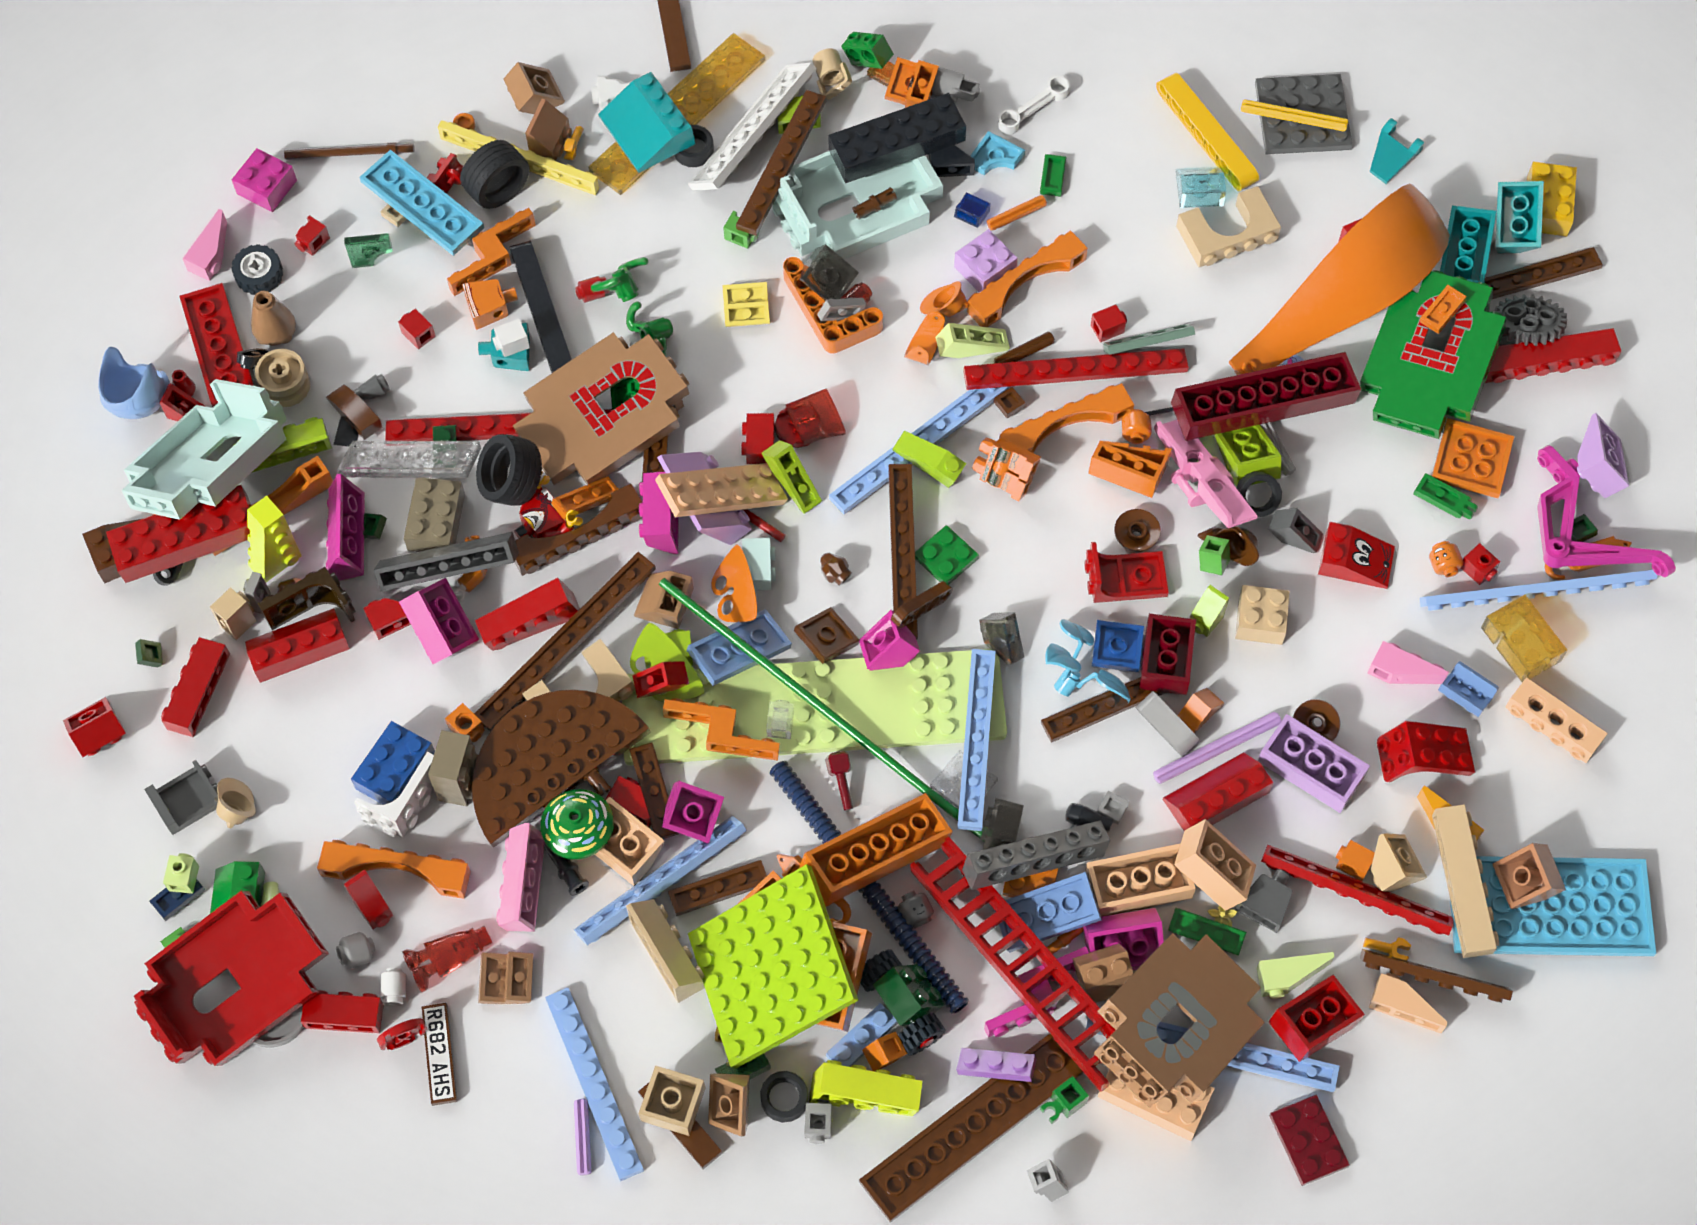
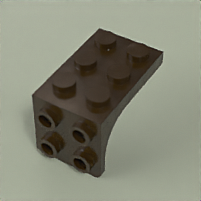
M326 567L316 572L308 573L304 579L287 585L284 590L275 595L267 596L258 604L272 631L313 607L322 604H331L339 607L344 611L351 623L355 621L353 613L356 610L351 603L349 595L341 588L340 581L335 573L330 574Z

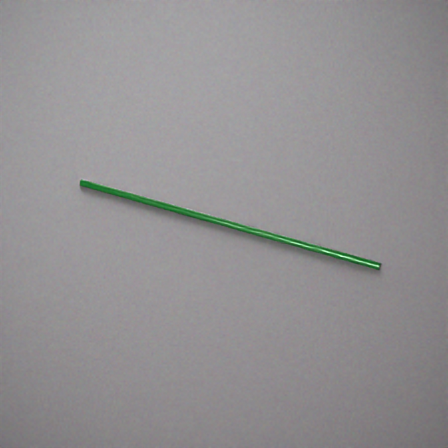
M666 578L660 581L659 586L922 794L926 793L932 802L958 821L959 810L670 581ZM984 829L982 831L969 830L991 848L995 847L999 842Z

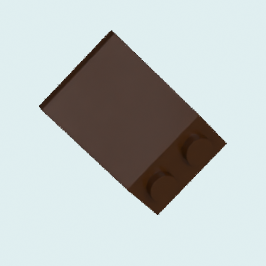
M138 520L106 524L82 534L95 568L104 584L121 577L117 571L106 532Z

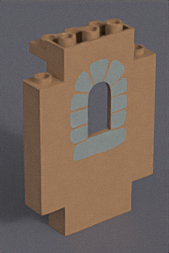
M1172 933L1097 1011L1115 1031L1096 1049L1094 1054L1149 1108L1167 1094L1173 1086L1183 1097L1192 1103L1210 1086L1265 1023L1247 1005L1261 987L1207 935L1190 950ZM1177 1005L1195 1023L1175 1044H1167L1159 1038L1157 1025Z

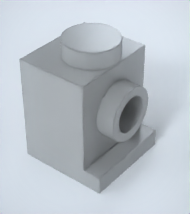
M806 1103L804 1135L805 1138H810V1143L823 1144L825 1139H830L832 1104ZM817 1122L823 1125L822 1129H814L813 1126Z
M1050 1159L1027 1170L1036 1194H1044L1052 1202L1069 1193L1062 1171Z

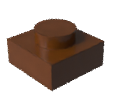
M1013 387L994 398L995 405L1006 418L1022 410L1026 405V402Z

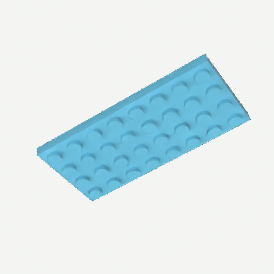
M1476 856L1482 862L1483 873L1480 876L1482 883H1486L1488 889L1487 907H1491L1493 911L1494 921L1491 922L1492 930L1497 932L1499 938V946H1496L1497 949L1493 954L1655 956L1656 946L1646 859L1553 858L1566 890L1547 900L1510 909L1493 867V863L1504 857ZM1450 901L1451 916L1454 921L1452 927L1454 953H1462Z

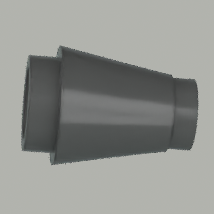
M375 374L354 391L364 401L386 395L390 387L383 374L378 376Z

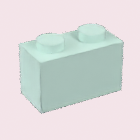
M770 538L742 539V550L750 569L754 589L772 590L771 581H776V567H771V560H776L775 546H771Z

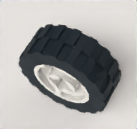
M256 244L254 246L250 245L245 249L243 248L235 255V259L232 261L231 270L238 287L242 288L246 293L255 295L260 291L271 292L282 281L283 267L279 256L275 253V250L270 249L266 245Z

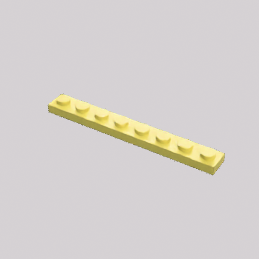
M441 120L438 125L442 140L472 151H477L485 144L497 140L492 136L487 137L479 134L473 129L462 128L453 122ZM511 144L526 159L530 172L593 195L597 194L599 190L598 178L593 173L578 170L572 165H564L550 157L545 158L531 150L526 151Z

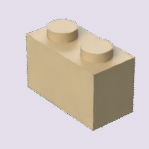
M229 588L210 606V609L220 627L237 640L256 622V619L253 615L254 609L248 604L249 599L241 591L236 593L232 588Z

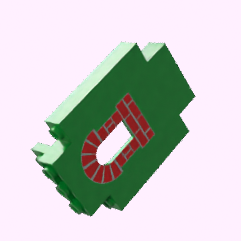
M1435 270L1431 271L1423 279L1418 293L1411 290L1388 307L1360 380L1361 391L1378 395L1373 409L1374 421L1436 439L1440 438L1448 416L1471 421L1506 328V317L1498 312H1489L1490 303L1493 298V287H1489L1488 284L1483 282L1467 281V279L1461 276H1448L1441 271ZM1449 285L1467 297L1466 302L1454 315L1456 320L1445 351L1441 352L1423 346L1429 328L1420 323V318L1445 287Z

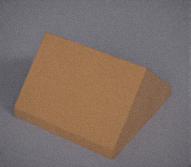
M710 1074L708 1124L741 1137L746 1135L750 1075Z

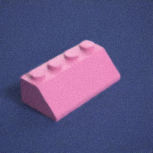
M524 823L511 828L509 837L505 841L507 857L502 867L504 882L500 887L501 908L497 911V922L499 923L498 926L506 931L535 932L545 842L541 832L530 823Z

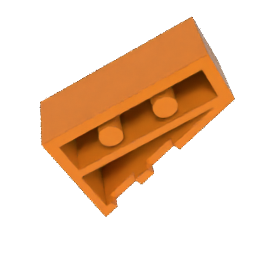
M1100 440L1092 455L1088 474L1152 498L1168 466L1172 448L1155 450L1150 449L1151 446L1143 445V448L1129 447L1127 443Z

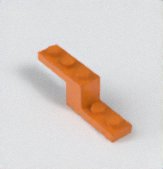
M530 208L517 212L509 219L498 222L494 227L485 232H480L476 237L472 238L474 249L481 260L473 262L461 271L454 272L447 278L449 289L454 296L464 291L462 284L483 281L511 266L509 253L503 246V243L536 226L534 215Z
M678 698L664 700L663 716L665 718L709 724L706 751L778 761L780 743L768 738L756 740L746 735L733 736L736 709L726 705L718 707L708 706L704 702L687 703Z

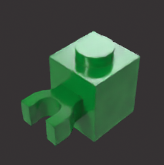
M1072 1076L1053 1091L1052 1102H1046L1040 1107L1042 1113L1047 1109L1054 1110L1055 1115L1049 1118L1050 1123L1053 1124L1058 1120L1060 1113L1069 1118L1087 1104L1089 1095Z

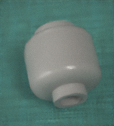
M358 932L341 938L339 946H336V952L342 965L355 968L371 961L372 952H375V945L371 937L367 938L363 933Z

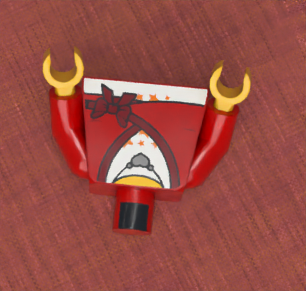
M545 475L540 480L533 497L521 505L519 516L522 525L514 530L518 538L527 534L529 536L532 535L534 538L557 536L570 532L574 529V525L579 526L583 523L582 518H575L579 513L578 511H568L566 520H564L551 503L554 497L546 487L543 489L541 487L549 483V476Z

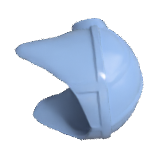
M107 348L103 356L98 384L103 407L119 418L132 420L141 419L156 412L161 407L160 401L168 384H170L167 374L164 371L156 370L152 363L149 365H130L123 359L122 354L117 348Z

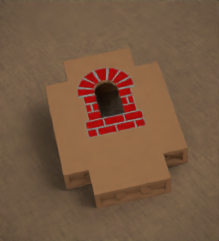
M613 332L523 392L526 401L534 411L514 424L513 427L519 437L528 439L536 444L542 459V470L549 476L553 485H556L576 470L587 485L605 478L680 427L678 422L680 416L677 411L684 407L682 399L689 395L688 385L690 384L683 373L680 375L675 370L677 366L670 356L665 357L662 352L664 348L658 339L653 340L648 334L629 347L623 337L618 338ZM625 378L636 379L640 384L638 393L606 415L595 398Z

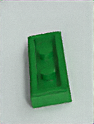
M1175 907L1168 928L1169 932L1198 942L1207 935L1223 951L1238 956L1247 933Z

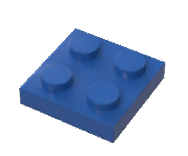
M1097 620L1092 667L1139 672L1144 626Z

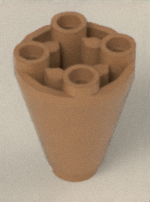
M268 291L258 292L254 296L252 305V334L257 342L262 345L274 346L289 343L296 328L294 315L273 294Z

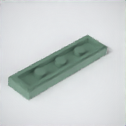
M1189 324L1178 325L1105 342L1103 349L1104 352L1110 355L1195 335V329Z

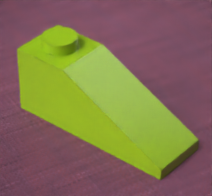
M903 431L892 448L894 452L948 488L956 481L967 464L948 450L907 431Z
M779 440L762 452L772 473L802 513L805 514L822 502L791 444Z

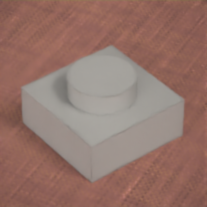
M1108 791L1097 812L1112 819L1113 823L1118 825L1130 801Z

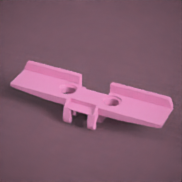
M1178 420L1164 424L1161 421L1155 423V432L1165 448H1172L1170 456L1180 468L1172 473L1171 481L1180 486L1189 498L1188 504L1191 507L1207 504L1227 528L1257 519L1256 513L1234 486L1231 474L1218 457L1211 456L1198 438L1185 441ZM1196 458L1199 461L1194 463L1188 461V459ZM1188 480L1192 483L1199 481L1197 493L1187 482Z

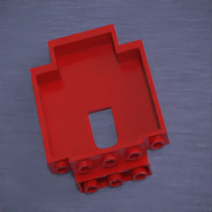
M241 890L144 963L148 968L147 975L154 983L157 982L158 984L151 990H140L133 996L136 1000L134 1002L137 1007L136 1012L143 1021L148 1022L152 1036L156 1041H161L165 1048L164 1053L171 1062L176 1064L185 1063L203 1049L204 1052L202 1054L209 1064L222 1066L319 993L306 974V971L329 955V953L287 893H278L260 907L249 891ZM228 969L241 989L208 1013L199 1012L194 1006L195 994Z

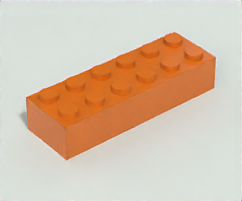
M925 793L806 852L801 861L800 868L806 864L812 867L823 901L827 906L940 849L941 844L945 842V838L950 837L953 831Z

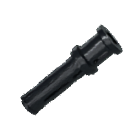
M546 844L544 845L547 854L558 869V877L564 880L569 887L568 892L570 895L575 896L583 892L589 886V882L587 879H583L579 873L578 865L571 862L570 859L558 856Z

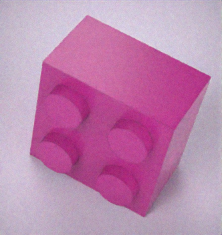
M258 148L254 150L231 179L237 195L270 212L275 210L297 182L291 165Z

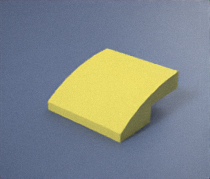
M767 282L722 285L725 327L770 324Z

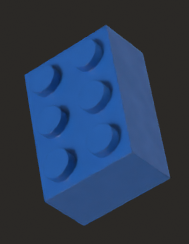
M391 720L352 776L351 781L356 790L383 805L391 803L401 795L426 753L429 752L434 755L433 745L428 740Z

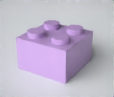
M988 229L955 252L954 267L980 293L990 282L999 280L1008 270L1015 269L1018 258Z

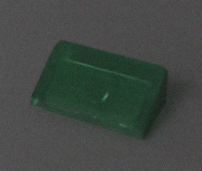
M763 1053L736 1069L731 1068L729 1062L715 1068L717 1074L750 1075V1079L770 1070L771 1065Z

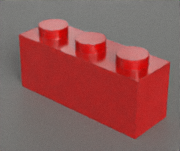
M318 990L319 993L303 1004L301 1023L305 1029L380 1034L384 1005L381 998L376 994L364 993L363 996H353L350 992L342 991L336 995Z

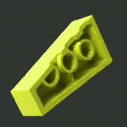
M265 496L247 509L248 528L250 530L248 541L251 543V547L248 548V554L251 557L248 560V565L254 572L261 573L265 582H268L288 566L294 565L302 555L283 513L268 496Z
M827 1060L812 1075L809 1103H818V1099L828 1100L832 1106L836 1107L852 1103L859 1110H871L875 1106L878 1107L879 1112L913 1116L919 1111L922 1081L915 1080V1076L902 1074L899 1077L891 1075V1072L887 1070H876L874 1072L866 1070V1067L862 1065L848 1067L842 1066V1063L839 1061Z

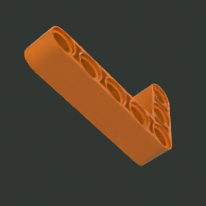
M789 257L784 261V281L827 352L838 353L881 333L883 329V314L880 309L875 307L867 308L838 322L837 320L820 323L817 314L825 302L823 296L799 258Z

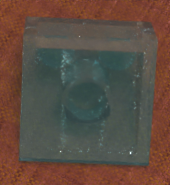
M1219 167L1176 169L1180 208L1223 206L1226 185L1224 172Z

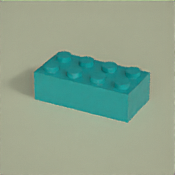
M1452 205L1447 229L1449 242L1442 256L1441 272L1452 277H1464L1467 281L1485 283L1497 211Z

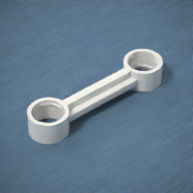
M1054 76L1048 81V88L1016 110L1006 109L1002 111L999 115V130L1004 134H1014L1019 130L1020 122L1052 100H1064L1068 96L1069 81L1063 76ZM1060 85L1065 90L1058 92L1054 91L1051 87ZM1004 119H1013L1016 123L1014 125H1006L1002 121Z

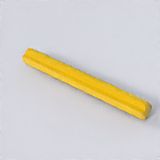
M1247 99L1242 101L1241 111L1245 113L1339 131H1346L1348 119Z

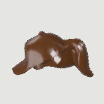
M1239 526L1225 529L1212 527L1197 535L1203 541L1207 535L1229 540L1230 559L1243 566H1251L1259 559L1257 538L1251 531Z

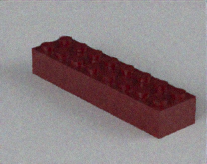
M1346 352L1176 388L1171 405L1185 441L1355 404L1361 387Z

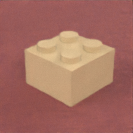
M1242 585L1238 601L1235 639L1282 645L1287 629L1290 591Z
M655 1065L638 1113L640 1120L690 1136L706 1089L704 1080Z

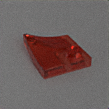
M827 388L785 405V409L804 445L846 434L843 422Z

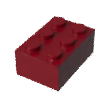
M1149 613L1139 689L1187 695L1191 675L1196 619Z

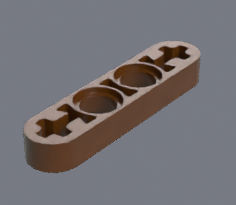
M941 581L901 605L893 613L891 621L899 628H903L944 603L951 595L953 588L945 581Z

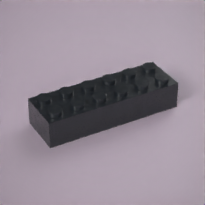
M946 93L829 134V152L846 184L966 141V124L950 94Z

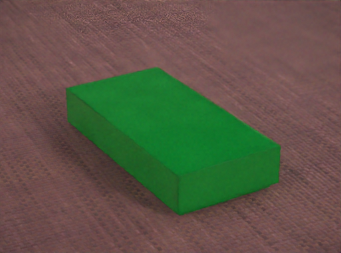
M1045 154L1040 186L1041 195L1061 197L1066 156Z

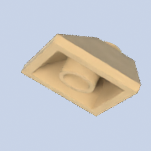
M1383 833L1379 835L1371 871L1374 875V883L1381 891H1395L1427 878L1404 834Z

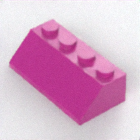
M337 474L329 488V497L327 499L328 540L326 541L328 557L326 569L330 574L334 572L338 580L342 581L364 575L363 530L365 492L342 474Z

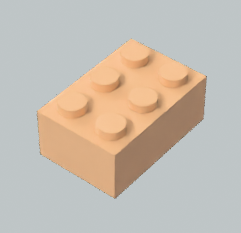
M1206 819L1184 831L1174 864L1225 911L1247 900L1256 868L1254 862Z

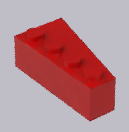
M557 577L476 619L475 622L484 644L494 651L566 623L580 607L574 593Z

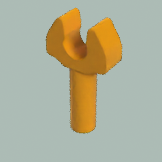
M576 126L571 138L566 139L563 149L566 151L564 159H575L577 144L584 131L582 126Z
M1365 937L1363 947L1385 952L1392 957L1408 961L1409 957L1399 954L1397 949L1410 950L1411 944L1400 937L1391 944Z

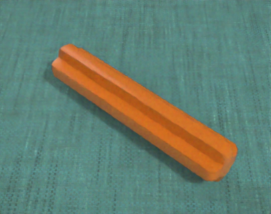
M1039 195L986 221L987 226L991 231L996 230L1047 205L1046 199L1043 195Z

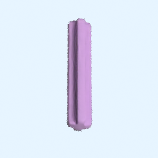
M578 1099L574 1101L578 1175L591 1174L588 1102L586 1099Z

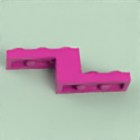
M1085 946L1059 957L1057 960L1067 971L1073 969L1075 972L1072 958L1088 954L1089 952ZM1043 965L1018 975L1023 983H1026L1045 967ZM1052 975L1031 990L1040 1002L1053 993L1048 982L1049 979L1055 981ZM1058 1001L1047 1009L1050 1014L1055 1012L1054 1009H1056ZM1023 1005L986 1021L984 1030L988 1038L993 1035L1000 1037L1008 1033L1009 1028L1016 1025L1019 1028L1032 1022L1031 1019L1036 1016L1026 1005Z

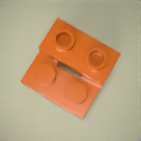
M897 57L885 93V99L903 104L905 108L931 99L939 66L918 60L916 63ZM914 78L912 87H909L911 79Z

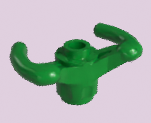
M640 257L623 263L618 267L617 271L612 273L613 277L611 279L595 282L591 285V290L593 292L603 290L615 291L618 298H621L623 302L635 298L639 295L637 292L639 289L629 270L647 265L648 259Z
M639 301L634 302L629 307L626 315L628 329L632 332H638L641 339L648 334L653 340L658 339L664 348L662 352L666 356V339L670 338L673 334L671 321L663 317L648 322L635 321V314L642 307V304Z

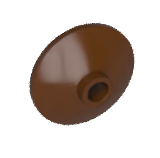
M1131 509L1118 517L1114 527V534L1117 541L1124 548L1141 552L1152 548L1158 542L1161 527L1157 518L1150 512L1142 509ZM1133 532H1139L1141 535L1136 536Z
M1312 699L1302 703L1294 712V719L1332 742L1337 737L1340 730V717L1330 703L1320 699ZM1315 718L1321 719V726H1316L1314 724Z

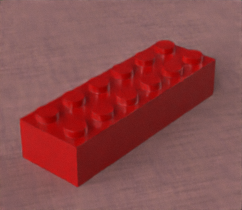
M236 486L216 506L197 503L180 520L155 514L107 531L106 534L117 571L125 583L247 541L248 534H250L247 509L251 507V504L243 486Z

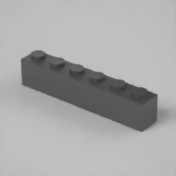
M513 532L380 560L374 569V573L381 592L511 564L515 562L519 551Z

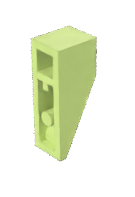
M948 323L935 337L939 355L943 357L964 358L1003 352L1010 349L1005 329Z
M1334 952L1259 961L1256 969L1262 997L1269 996L1270 999L1284 997V994L1289 993L1329 966L1335 957Z

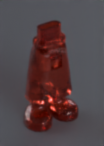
M482 926L476 930L470 928L469 930L455 932L423 943L425 949L420 951L406 949L402 951V955L410 972L412 971L413 978L420 992L423 993L428 990L429 978L437 973L439 978L446 976L476 956L479 951H484L483 947L492 944V940L485 926ZM430 959L431 963L419 967L421 963Z

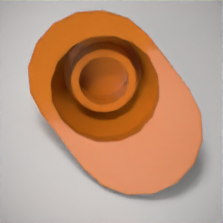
M953 282L929 293L920 305L921 313L928 314L930 311L935 310L941 312L944 316L952 317L966 309L969 304L961 290V282Z

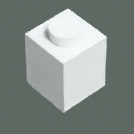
M520 319L494 328L496 336L492 338L497 351H502L504 357L530 348Z

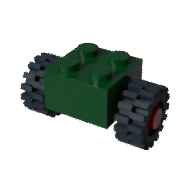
M892 949L881 951L878 955L876 954L872 959L869 958L866 961L860 984L867 992L876 989L900 1026L909 1025V1027L903 1029V1032L898 1034L907 1055L912 1056L922 1052L945 1034L946 1029L935 1014L945 1004L941 1000L939 991L928 981L927 974L922 967L918 966V964L903 966Z

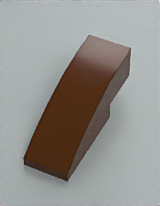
M345 384L326 396L330 404L364 440L383 428L380 418Z

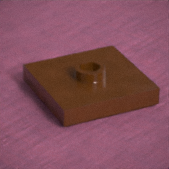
M832 607L805 620L794 628V632L822 664L857 646L860 641Z

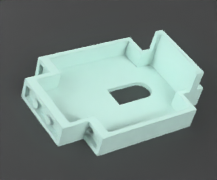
M828 151L794 165L789 175L780 179L781 188L778 189L779 194L772 206V210L776 217H780L783 231L789 233L792 247L794 250L798 249L801 256L824 248L828 257L831 256L834 263H837L928 225L930 212L926 205L943 198V184L926 156L845 184ZM889 187L893 189L892 193L895 192L897 200L881 207V210L878 212H871L860 220L856 218L857 214H854V212L833 221H825L818 215L819 210L823 206L854 194L859 204L868 200L869 196H875Z
M215 379L210 386L218 404L213 408L199 405L193 407L124 469L130 483L122 489V492L130 508L180 520L197 503L216 506L286 440L281 425L287 421L280 402L270 400L269 393L265 388ZM235 436L241 437L217 462L205 460L225 440Z

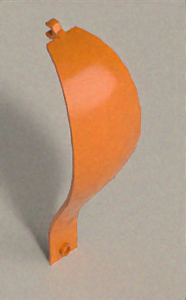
M1410 183L1400 187L1376 205L1326 255L1270 322L1229 361V364L1235 370V374L1240 375L1277 367L1293 355L1375 315L1409 293L1432 271L1448 246L1449 233L1433 205Z

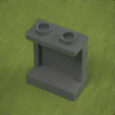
M197 760L192 762L193 768L158 789L153 784L144 789L172 835L216 810L218 803L217 783L213 785L210 783L208 778L212 777L205 764L200 766Z

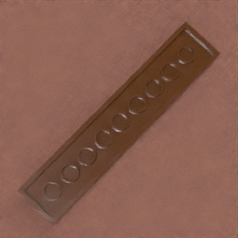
M1048 1034L1023 1053L1034 1054L1036 1057L1032 1082L989 1079L859 1179L861 1186L890 1223L1049 1101L1053 1091L1073 1076L1077 1079L1084 1073L1059 1046L1051 1034Z

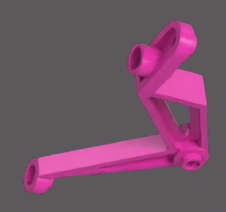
M1550 445L1538 451L1537 460L1539 464L1546 468L1558 483L1540 494L1537 506L1543 560L1546 565L1552 568H1560L1564 566L1652 563L1653 571L1659 576L1668 577L1676 571L1671 557L1660 550L1571 541L1580 479L1577 471L1579 464L1572 458L1566 461ZM1564 499L1560 537H1554L1550 506Z

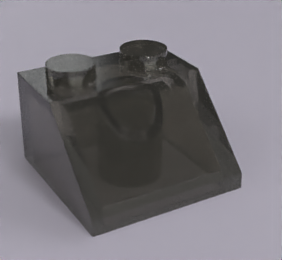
M825 244L816 248L804 264L800 280L825 301L841 299L859 272Z

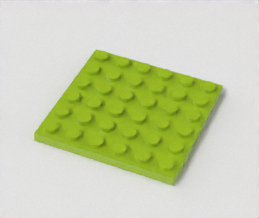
M807 864L687 933L697 965L705 976L702 979L731 1068L736 1069L859 1001L813 869Z

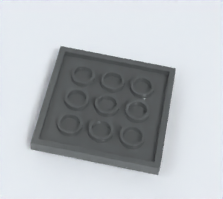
M1341 74L1256 78L1255 80L1257 102L1348 119ZM1259 115L1265 155L1352 149L1349 121L1346 131H1339Z

